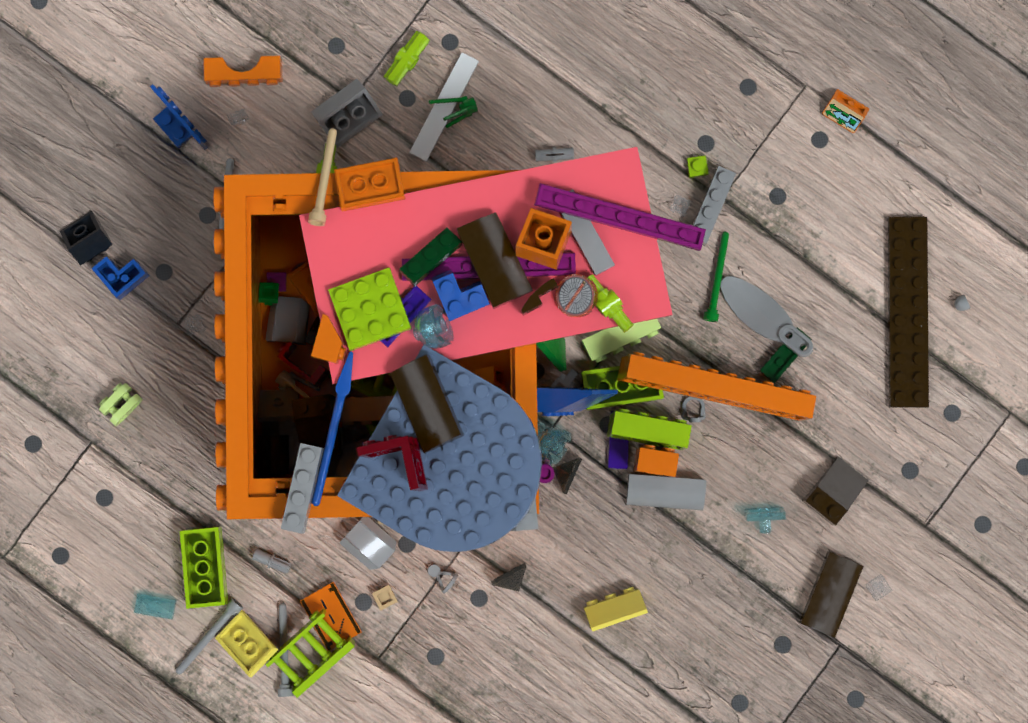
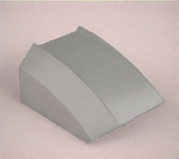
M278 296V303H273L270 306L266 341L287 343L290 341L298 345H306L305 339L307 337L310 308L308 303L302 298Z
M362 517L340 542L346 550L370 570L379 569L395 552L396 541L370 517Z

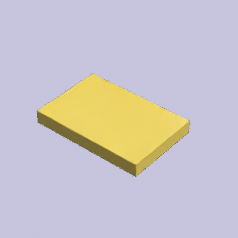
M243 610L215 637L251 678L278 651V648Z

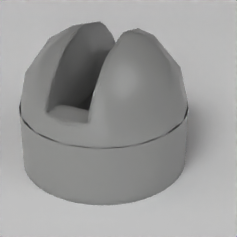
M961 295L955 300L954 305L957 310L965 311L970 309L965 295Z

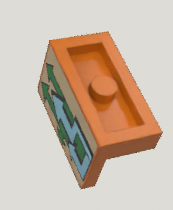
M837 89L822 114L848 131L855 133L867 115L869 108Z

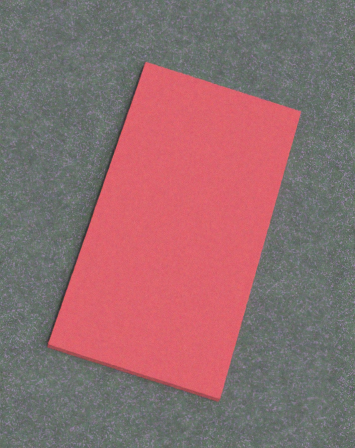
M633 147L406 193L405 200L343 212L341 207L324 210L327 216L324 226L309 224V213L299 215L320 322L323 314L329 316L344 343L343 348H346L343 361L339 360L338 364L328 362L333 385L337 384L349 352H353L351 381L392 373L415 360L423 345L450 360H456L618 327L612 318H605L594 304L595 300H593L591 308L580 316H570L561 310L557 303V290L560 283L572 275L527 277L532 287V292L493 309L490 303L452 321H449L433 281L425 280L420 281L416 286L432 300L410 323L411 330L401 333L388 348L381 341L350 351L328 290L390 267L402 300L414 287L409 281H402V274L399 271L402 267V259H411L446 228L460 239L457 228L495 212L516 253V244L531 208L563 218L560 212L534 205L540 183L566 191L573 189L577 194L651 214L638 148ZM591 221L615 266L595 276L572 233L570 234L563 253H575L576 275L586 279L593 274L604 288L612 289L622 301V311L632 323L673 315L657 239ZM463 243L449 257H468ZM554 278L558 287L539 297L542 302L541 307L523 316L521 310L529 297L543 284ZM456 279L461 289L480 281V279ZM584 283L580 285V287L578 288L570 302L565 307V310H568L572 302L575 300V298L585 285Z

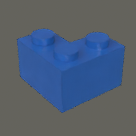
M106 256L92 268L111 293L119 300L150 276L135 259H132L123 268L119 269L112 259Z
M452 270L431 278L449 321L490 304L480 281L460 289Z

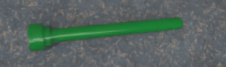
M723 232L721 235L710 304L703 316V320L717 323L719 319L716 308L729 240L728 232Z

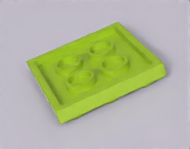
M390 267L328 290L350 351L412 329Z

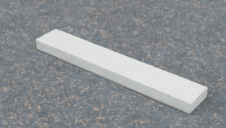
M461 53L438 99L460 98L479 61ZM458 102L434 104L409 152L411 155L427 162L448 120L444 121L443 118L452 114Z

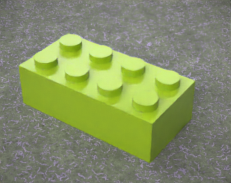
M620 366L581 372L583 388L618 390V394L586 408V411L664 399L663 390L618 381Z
M618 409L610 414L607 437L684 450L689 445L692 425L687 424L685 420L675 419V421H668V417L664 416L651 418L648 413L638 412L637 414H630V410Z
M222 527L180 531L186 609L228 604Z

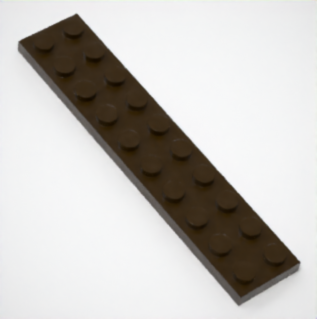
M888 217L889 408H929L927 217Z

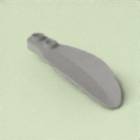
M727 276L722 280L721 290L726 302L746 326L767 339L782 342L800 357H807L813 352L812 341L793 326L786 311L772 297L743 279ZM792 334L793 336L792 338L787 339L786 335ZM803 345L807 346V349L804 351L800 349Z

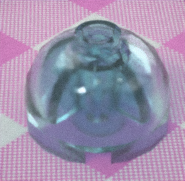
M433 304L420 311L416 316L415 328L413 329L416 340L421 341L423 345L432 349L451 345L452 343L450 342L454 339L449 319L444 320L442 314L445 311L440 305Z
M551 426L538 433L542 461L553 466L552 463L556 465L563 458L567 451V448H564L566 442L570 443L571 433L561 427Z

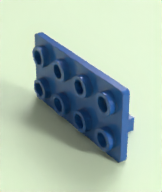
M152 84L150 86L151 89L167 106L153 120L178 149L190 138L194 137L206 150L208 148L205 145L207 140L197 129L195 131L192 130L195 126L185 115L180 116L182 111L172 100L168 102L170 97L160 86L156 88Z

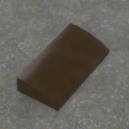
M496 212L457 228L458 235L493 309L533 291Z
M429 355L421 356L390 373L424 453L464 436Z
M827 551L799 623L835 638L864 566Z

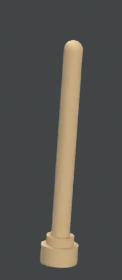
M334 128L328 131L316 204L312 212L309 213L308 223L314 226H324L327 216L323 209L337 131Z

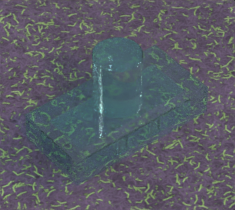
M783 507L744 509L746 521H759L760 533L771 532V520H786Z
M138 593L134 613L173 619L177 600Z

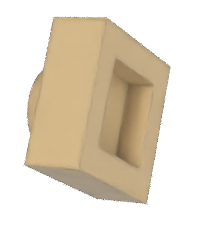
M390 584L372 593L380 611L398 602Z

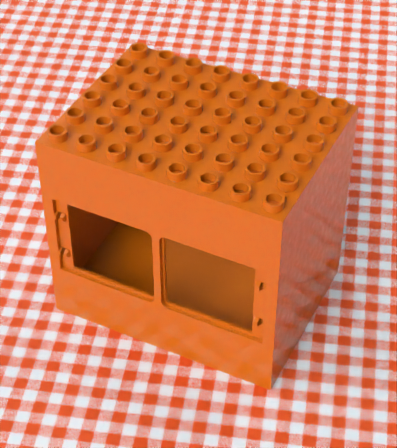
M519 170L401 172L404 194ZM321 173L224 175V187H214L215 212H220L221 218H224V229H215L214 250L216 255L221 254V259H225V271H215L214 275L215 296L221 297L222 301H225V314H216L214 322L216 339H222V342L225 343V356H216L215 378L216 382L226 384V399H216L215 403L216 424L226 426V442H217L215 451L217 468H226V485H217L216 508L217 511H227V519H279L284 516L289 493L277 494L276 489L290 490L294 471H289V474L258 475L257 444L258 436H262V422H258L257 418L260 391L280 390L278 388L279 384L275 380L284 370L288 373L293 372L296 376L306 381L308 380L277 357L280 354L278 352L279 348L284 343L287 344V342L266 341L270 306L265 305V303H259V283H267V272H286V292H279L278 296L302 298L305 301L287 275L294 266L308 261L299 215L310 213L315 208ZM330 173L323 210L340 207L335 173ZM311 307L309 308L307 334L317 317ZM307 342L306 345L295 344L297 347L288 358L310 376H312L319 365L330 371L327 361L311 357L313 345ZM536 343L452 360L472 373L476 369L490 366L503 369L505 389L503 391L519 403L531 419L538 435ZM329 374L319 386L320 391L295 380V385L309 397L326 394L337 396L335 391L336 384L333 385ZM339 422V428H341L342 422ZM326 477L320 505L313 506L311 504L308 518L371 516L337 496L347 477ZM539 489L536 494L537 514H539Z

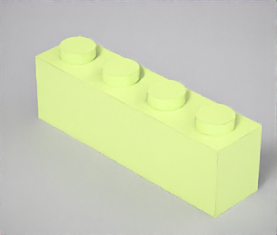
M652 319L633 323L634 325L625 333L619 326L604 329L583 339L581 342L590 361L599 363L607 359L606 355L611 352L616 355L624 351L623 347L628 344L632 347L641 343V338L648 336L649 339L658 335V330L661 329L658 320Z

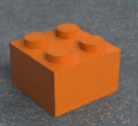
M531 208L516 244V256L557 270L571 234L572 221Z

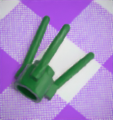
M467 96L429 100V104L462 102L459 104L460 111L443 118L446 121L461 115L446 124V128L478 112L474 98L468 99Z

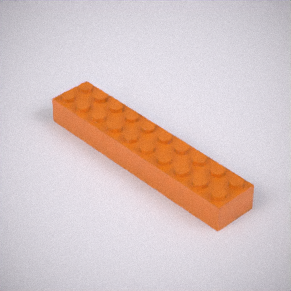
M633 352V354H628L621 358L618 381L797 421L813 418L816 396L811 395L808 390L799 389V391H793L790 386L781 385V387H775L774 383L767 381L757 383L754 378L744 377V379L737 378L736 374L726 373V375L718 374L719 371L715 369L700 370V366L689 364V366H682V362L674 360L664 362L661 357L652 356L647 358L640 352Z

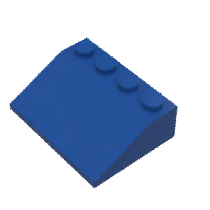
M566 387L537 388V412H542V416L574 415V412L582 411L618 394V390Z

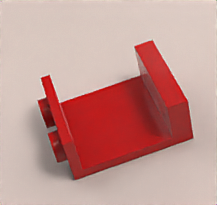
M290 341L287 344L284 343L279 348L278 352L280 354L277 357L313 385L319 387L330 371L319 365L312 376H310L288 359L297 346Z

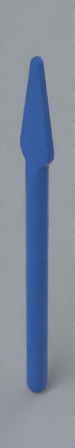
M349 352L335 386L337 396L312 498L313 506H318L321 502L345 396L350 392L353 352Z

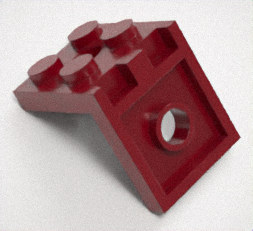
M391 435L384 437L382 442L369 440L362 442L363 446L357 447L358 456L365 458L402 451L410 490H428L417 438Z

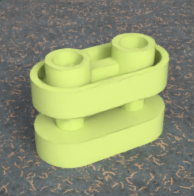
M119 383L113 389L114 393L109 398L105 397L99 403L101 406L99 411L104 416L109 413L113 415L110 422L114 426H118L143 400L138 394L133 396L129 394L132 388L127 383ZM124 399L126 403L118 410L116 406Z

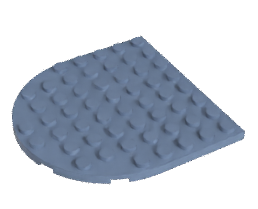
M423 345L416 359L426 354L431 357L464 436L427 453L423 452L418 441L428 490H410L402 451L373 458L359 457L337 496L424 547L447 552L479 549L500 540V538L509 533L521 522L531 508L540 485L542 452L539 438L531 419L519 403L509 394ZM398 391L369 440L382 442L384 437L391 435L417 438Z

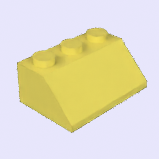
M634 586L624 589L623 594L617 596L616 593L604 596L605 600L599 602L597 599L586 602L587 606L583 607L592 632L648 613L640 590L634 589Z

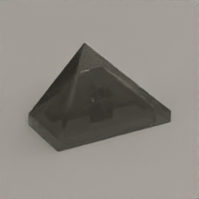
M576 458L553 467L562 493L566 495L581 463V458Z
M525 562L491 581L492 585L519 592L526 570Z

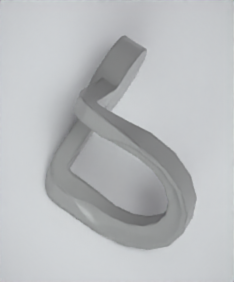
M690 396L687 397L682 403V419L689 420V422H701V420H704L706 413L703 400ZM695 399L700 402V417H687L686 404L688 401Z
M431 564L428 567V574L437 578L442 593H446L456 581L458 573L440 571L439 566L436 564ZM439 574L453 576L445 588Z

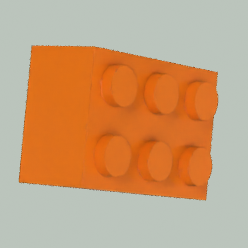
M645 444L641 445V448L636 449L633 472L676 477L679 453H675V449L663 447L659 451L655 450L656 446Z

